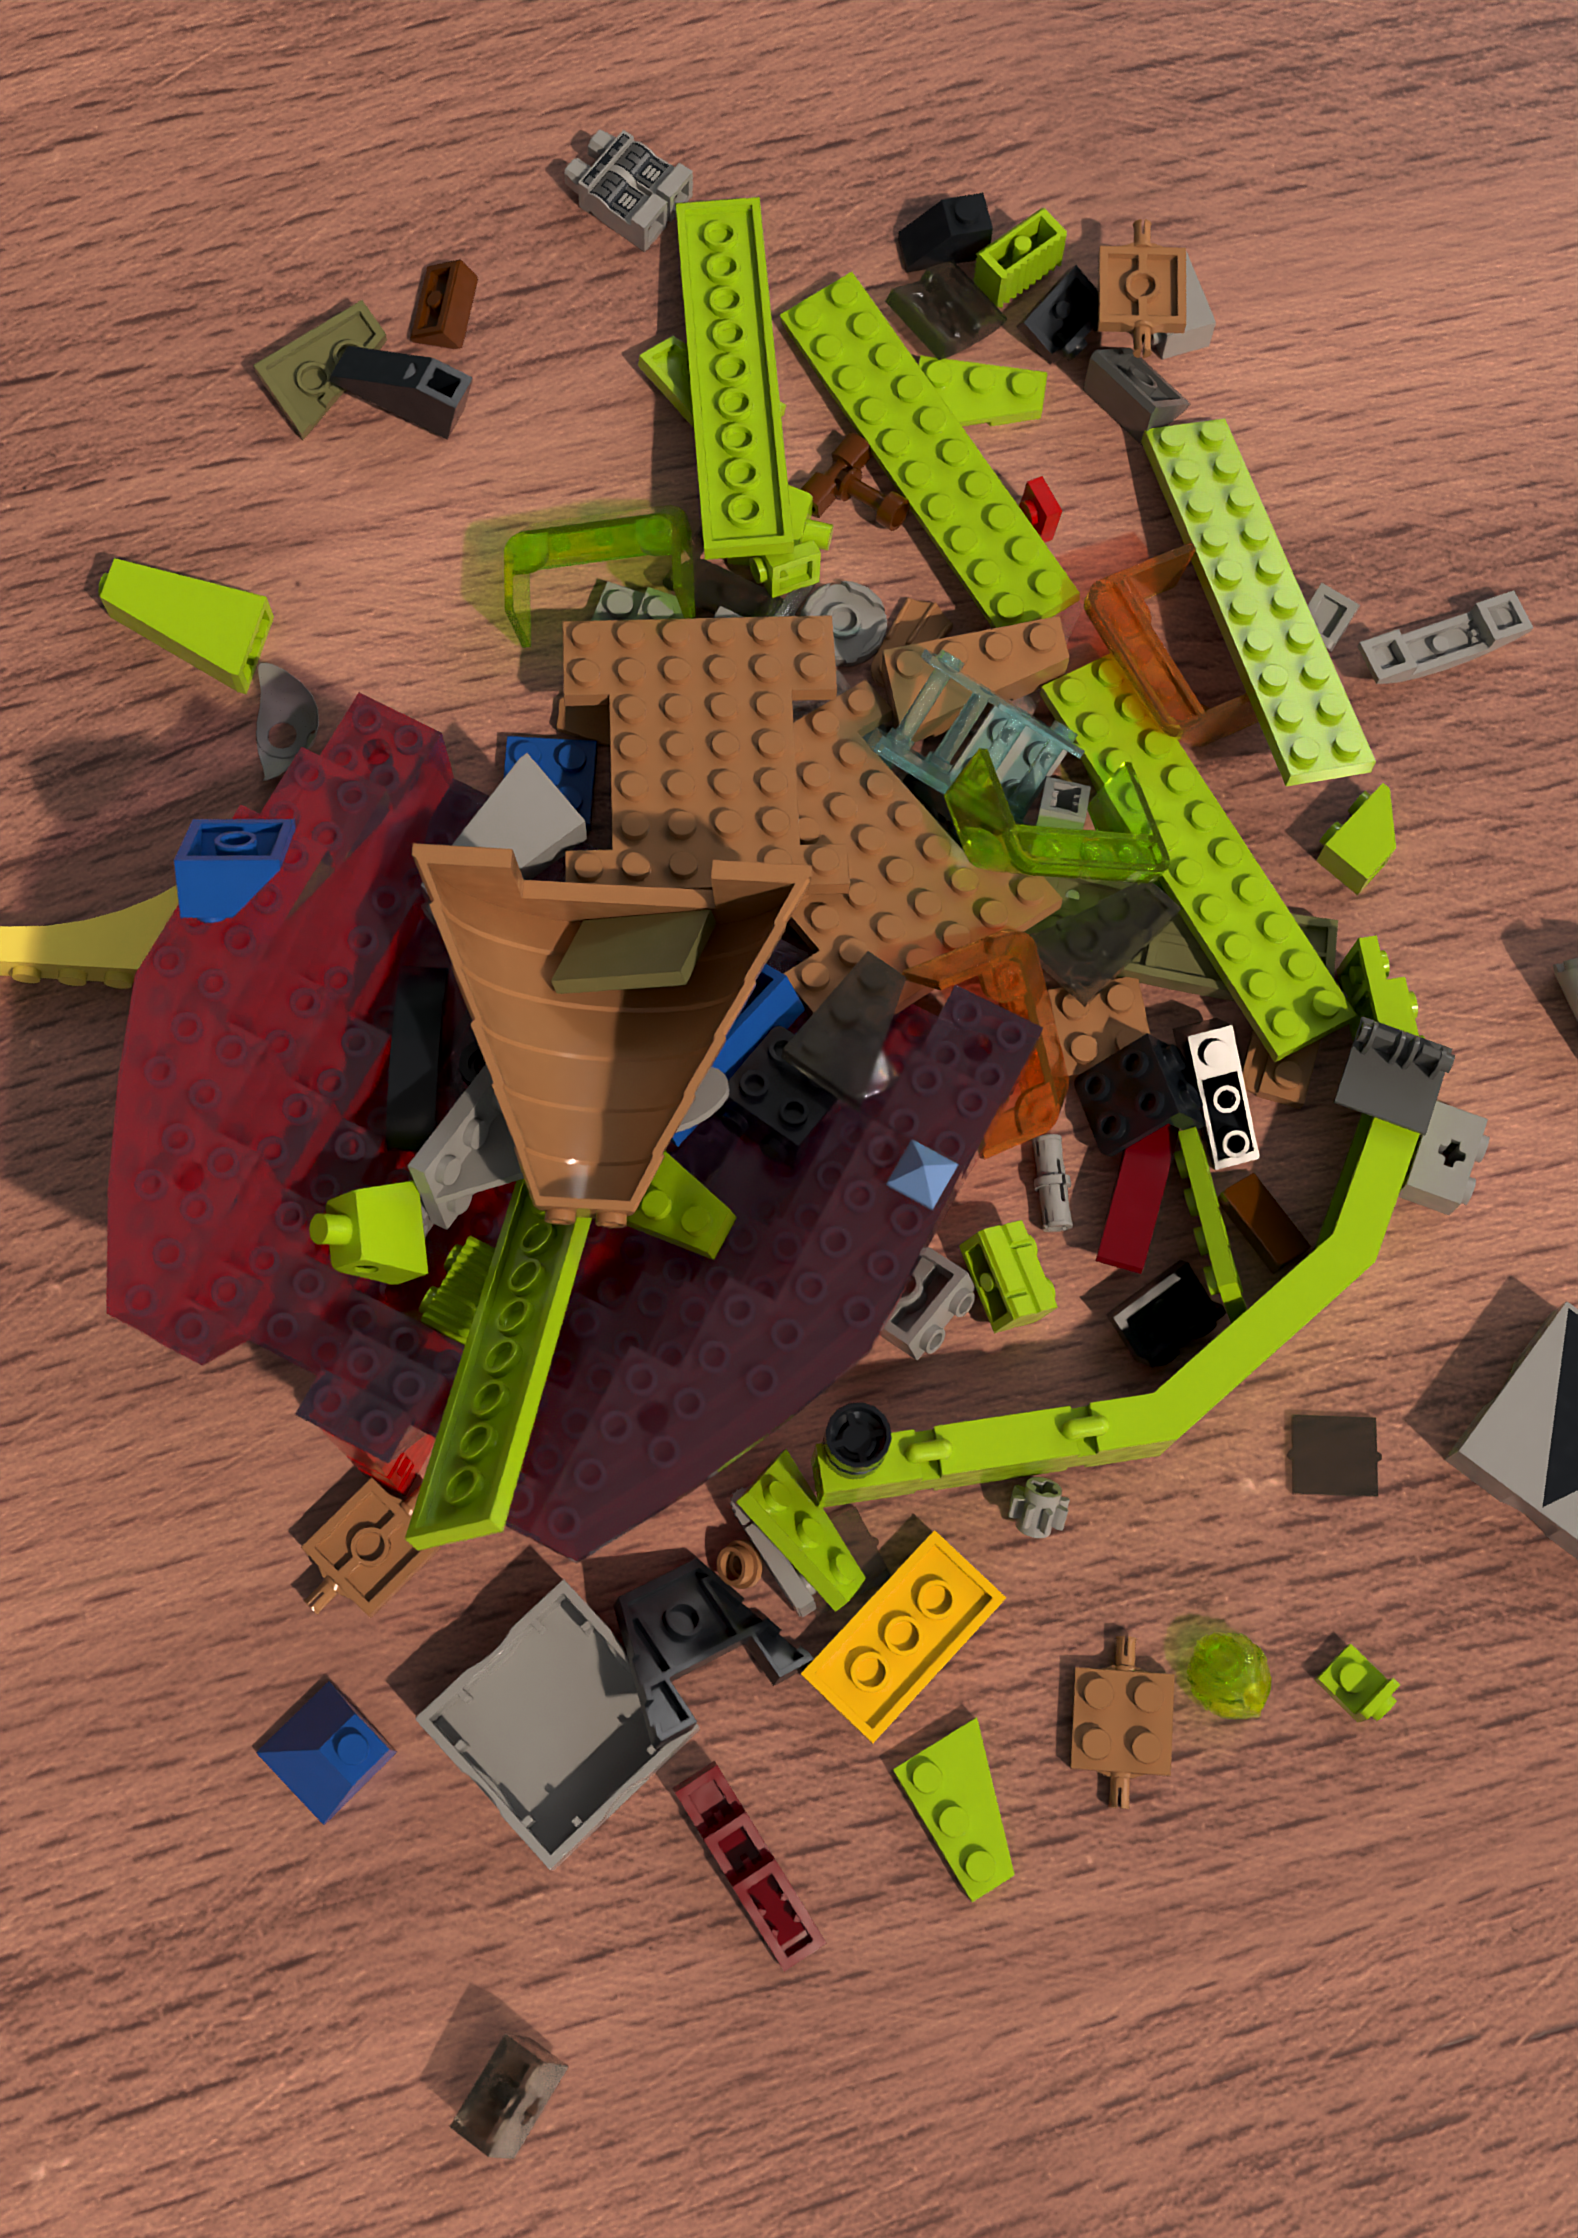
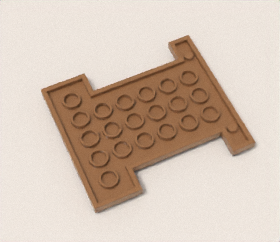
M832 615L563 621L564 705H610L612 850L565 851L566 882L712 890V860L813 865L811 884L805 895L849 893L847 844L800 845L792 701L836 700L837 682Z
M866 679L837 696L836 700H830L793 723L800 845L847 844L850 886L849 893L810 894L803 896L788 923L812 950L814 955L783 974L788 977L807 1015L837 1051L848 1046L1060 909L1063 900L1005 834L971 856H967L862 738L883 723L886 724L891 721L893 709Z

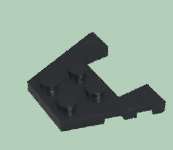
M698 1558L619 1596L613 1605L650 1741L655 1750L688 1733L697 1723V1720L672 1683L676 1679L743 1644L748 1647L773 1686L803 1671L814 1660L811 1654L802 1646L797 1650L780 1636L779 1633L782 1629L769 1618L762 1620L742 1603L745 1598L730 1585L726 1584Z

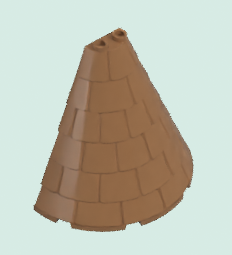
M413 844L412 857L431 900L430 908L452 961L451 968L472 1018L471 1027L494 1082L491 1085L515 1143L514 1150L533 1206L545 1211V1222L551 1224L572 1225L575 1224L576 1217L596 1218V1225L602 1227H626L627 1216L633 1215L665 1157L663 1154L696 1099V1091L723 1048L728 1032L756 986L755 981L785 932L787 922L811 884L813 865L712 860V890L524 880L513 849ZM699 910L712 911L716 925L686 985L567 994L556 993L551 980L584 920Z

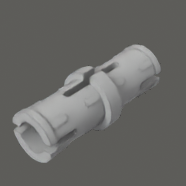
M1057 1134L1037 1136V1138L1031 1140L1037 1176L1033 1180L1034 1191L1039 1192L1042 1228L1044 1232L1066 1231L1073 1228L1068 1200V1188L1071 1187V1179L1065 1172L1062 1137Z

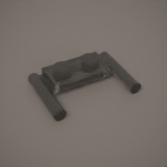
M702 525L662 580L663 585L668 590L681 591V598L689 600L691 604L713 615L722 606L743 617L794 616L815 585L795 589L789 592L785 599L780 596L771 598L766 588L708 560L700 559L704 553Z

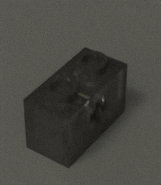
M505 2033L449 2127L487 2157L514 2159L569 2066L532 2038Z

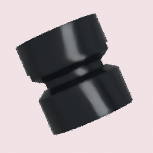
M858 1402L849 1403L838 1408L830 1417L822 1440V1454L828 1467L837 1475L848 1479H863L873 1474L883 1463L892 1440L891 1426L886 1416L875 1406Z

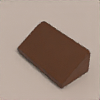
M461 259L427 266L410 337L413 343L449 349H461L463 347L478 277Z
M1255 1173L1228 1187L1218 1196L1219 1205L1273 1274L1311 1248V1245Z

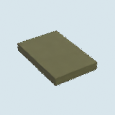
M711 910L584 920L551 982L557 994L686 985L716 925V920Z

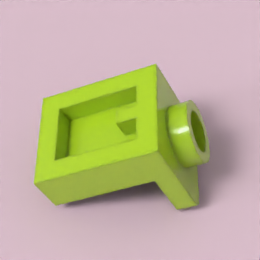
M811 540L794 546V553L753 556L749 559L750 570L754 580L758 584L763 583L770 597L775 598L820 582L821 551L815 541Z
M1352 1644L1346 1645L1314 1679L1357 1723L1368 1720L1370 1717L1375 1721L1380 1720L1397 1702L1392 1694L1401 1685L1393 1677L1387 1679Z

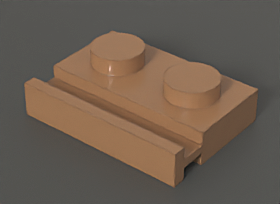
M1252 1028L1242 1066L1246 1091L1256 1094V1097L1301 1109L1305 1102L1321 1039L1274 1063Z

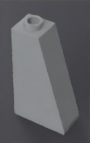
M526 753L512 767L452 846L513 849L523 879L531 880L563 857L565 851H571L587 839L586 822L531 756ZM422 883L421 889L425 903L421 905V908L431 923L438 928L429 905L431 900L424 883Z

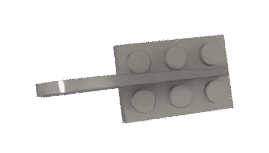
M486 1064L408 1165L431 1222L447 1230L457 1216L467 1210L474 1193L524 1179L514 1150L515 1143L491 1084L494 1082ZM714 1067L710 1068L695 1093V1101L676 1133L703 1122L713 1115L726 1101L729 1095V1084L722 1071Z

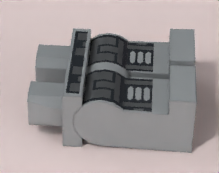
M599 129L588 145V155L597 161L591 167L579 158H574L565 168V184L579 195V207L589 214L592 213L608 227L643 252H646L667 227V220L671 222L677 215L676 203H687L692 198L693 171L680 163L676 167L656 156L645 144L634 141V136L625 130L616 138Z

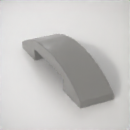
M1511 591L1476 603L1468 613L1405 634H1401L1400 630L1397 629L1361 641L1357 647L1375 683L1389 684L1421 678L1471 661L1531 632L1534 627L1515 591Z

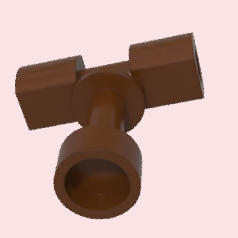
M850 432L831 453L833 464L824 474L815 472L800 490L808 492L813 496L812 516L820 518L836 498L847 501L853 496L877 511L876 521L891 531H895L901 526L909 513V500L895 491L885 496L861 481V469L871 459V449L869 443L864 438Z

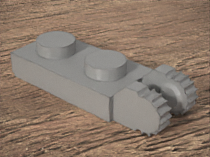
M741 1487L740 1490L736 1489L737 1491L732 1493L733 1497L730 1498L732 1501L730 1505L733 1507L732 1511L735 1513V1518L737 1517L738 1523L747 1537L758 1549L761 1559L799 1617L802 1616V1618L817 1609L812 1597L817 1591L798 1570L795 1571L784 1554L736 1503L748 1487Z

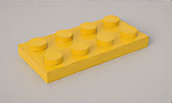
M934 1530L800 1675L857 1731L873 1744L1002 1604L1006 1597Z

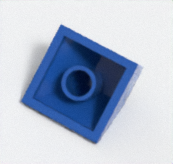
M193 819L174 859L180 918H197L198 921L204 923H215L226 918H233L281 869L296 829L295 819Z
M328 1681L256 1753L315 1817L325 1825L397 1751L348 1699Z

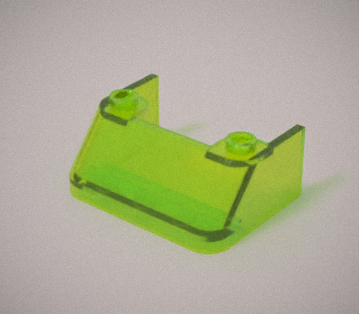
M664 505L531 524L513 535L504 547L505 613L522 648L531 647L530 573L543 569L647 555H672L673 589L684 619L696 618L692 530L684 510L674 505Z
M985 748L978 749L944 794L964 853L969 862L979 869L1031 876L1153 883L1170 866L1168 851L1131 762H1123L1088 804L1087 810L1096 831L1016 825L988 749Z

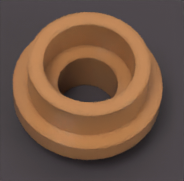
M745 1539L735 1540L721 1550L717 1559V1569L721 1579L726 1584L738 1589L751 1588L758 1583L762 1574V1559L758 1549L752 1542Z

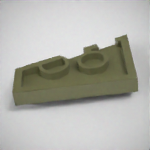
M363 300L257 362L253 365L254 371L303 441L346 390L329 381L331 373L348 346L380 350L387 342L386 333Z

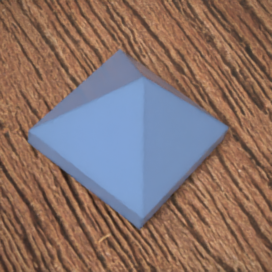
M912 1139L887 1181L886 1186L933 1210L958 1164Z

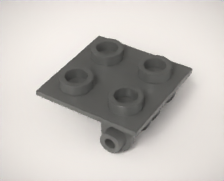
M1362 1016L1334 1103L1426 1135L1445 1072H1450L1455 1060V1055L1451 1054L1452 1048Z

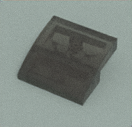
M954 261L926 268L920 281L892 288L885 300L889 307L938 360L950 357L973 346L1003 326L1008 319Z

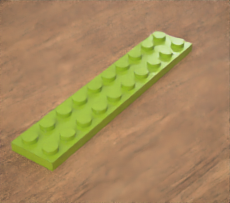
M760 197L676 203L705 560L794 553Z
M852 271L780 314L781 323L855 431L869 443L871 454L898 493L909 500L910 510L992 628L1050 618L1080 601V592Z
M1226 419L1145 430L1141 440L1285 786L1371 773L1376 760Z
M1119 649L1043 685L1040 691L1041 698L1274 1063L1352 1023L1357 1016L1356 1012Z
M525 1179L516 1181L407 1529L405 1540L417 1550L503 1532L592 1219L576 1217L575 1224L558 1225L545 1222V1211L533 1206Z

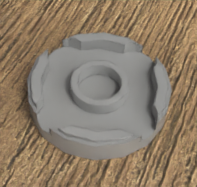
M842 581L841 584H834L830 586V583L820 586L807 597L801 610V616L832 615L835 666L852 667L868 661L878 652L886 637L887 616L881 599L868 587L853 581Z

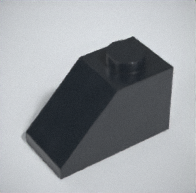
M984 193L942 199L898 232V240L907 273L976 261V254L991 244L993 231Z

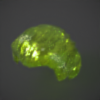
M1214 1632L1211 1635L1203 1636L1194 1647V1653L1189 1660L1186 1671L1188 1674L1187 1680L1191 1685V1692L1200 1701L1204 1710L1225 1719L1245 1720L1261 1716V1711L1271 1692L1272 1682L1267 1664L1268 1659L1265 1653L1242 1633Z

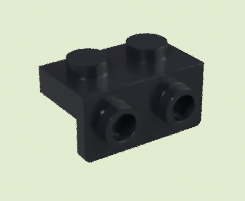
M1077 265L1068 269L1016 326L1049 365L1064 357L1068 361L1075 358L1087 346L1088 343L1084 339L1091 330L1094 332L1098 331V289Z
M1179 1260L1106 1315L1134 1360L1153 1368L1170 1363L1179 1355V1349L1193 1338H1201L1213 1331L1217 1326L1216 1321L1227 1312L1222 1304L1210 1299L1189 1263Z

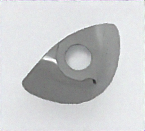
M264 662L258 666L261 698L257 718L256 741L265 775L263 781H267L282 774L307 754L316 742L319 715L313 695L301 681L286 670ZM279 723H288L296 730L297 735L294 743L283 749L272 746L268 739L271 728Z

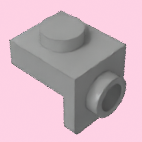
M1321 583L1307 606L1328 651H1333L1360 605Z

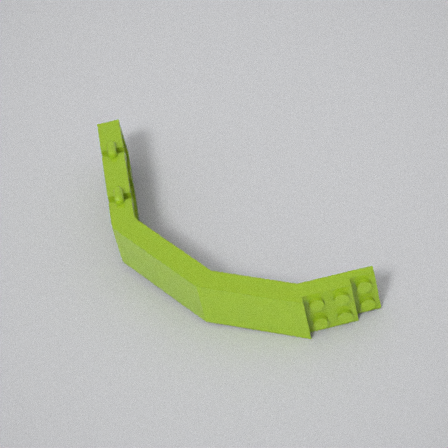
M1377 935L1358 938L1336 969L1340 988L1347 994V1000L1357 1014L1355 1020L1349 1024L1352 1041H1354L1362 1016L1425 1039L1423 1035L1418 1033L1415 1020L1418 1016V1003L1414 992L1408 991L1406 978L1387 979L1390 972L1387 953L1384 950H1380ZM1362 1113L1313 1252L1154 1393L1091 1402L1084 1407L1071 1408V1406L938 1425L934 1426L931 1430L915 1432L912 1429L892 1432V1440L883 1463L873 1474L863 1479H848L837 1475L828 1467L823 1457L822 1443L816 1444L811 1458L818 1508L914 1494L915 1491L933 1488L934 1491L1065 1471L1068 1467L1084 1465L1085 1468L1160 1456L1376 1262L1420 1134Z

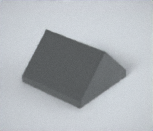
M1132 348L1095 350L1090 357L1083 391L1141 445L1145 430L1168 426L1191 404L1144 359L1135 357Z

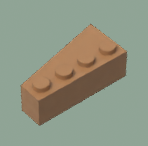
M1060 616L884 649L881 672L888 703L893 709L892 721L899 752L913 747L915 742L926 737L940 735L950 730L951 726L974 716V718L988 713L997 700L1002 703L1010 699L1014 701L1064 676L1070 657Z

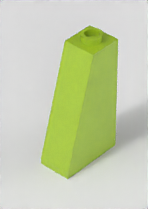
M114 558L109 573L106 572L102 575L98 588L99 597L109 616L226 686L247 695L274 619L267 597Z

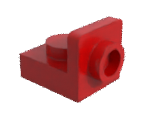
M1043 476L1027 481L1019 507L1044 543L1053 540L1062 509Z

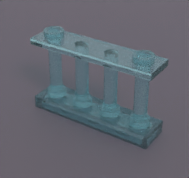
M925 649L921 657L935 669L897 729L891 728L887 734L876 727L867 740V744L873 752L1025 844L1034 830L1033 826L1024 818L1028 812L1025 810V807L1063 749L1077 758H1081L1085 751L1074 742L1078 734L1057 720L1053 722L1051 727L962 672L961 669L965 663L944 649H941L938 655ZM951 678L973 693L936 751H930L925 757L912 749L915 743L912 738ZM990 702L1009 714L1010 717L973 775L967 774L965 779L962 780L949 772L953 767L950 761L987 703ZM1025 726H1028L1048 740L1011 797H1005L999 803L987 795L990 791L987 785Z

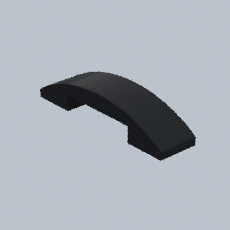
M400 967L389 1060L386 1113L387 1151L419 1152L437 1128V1094L443 1017L446 1016L448 968Z

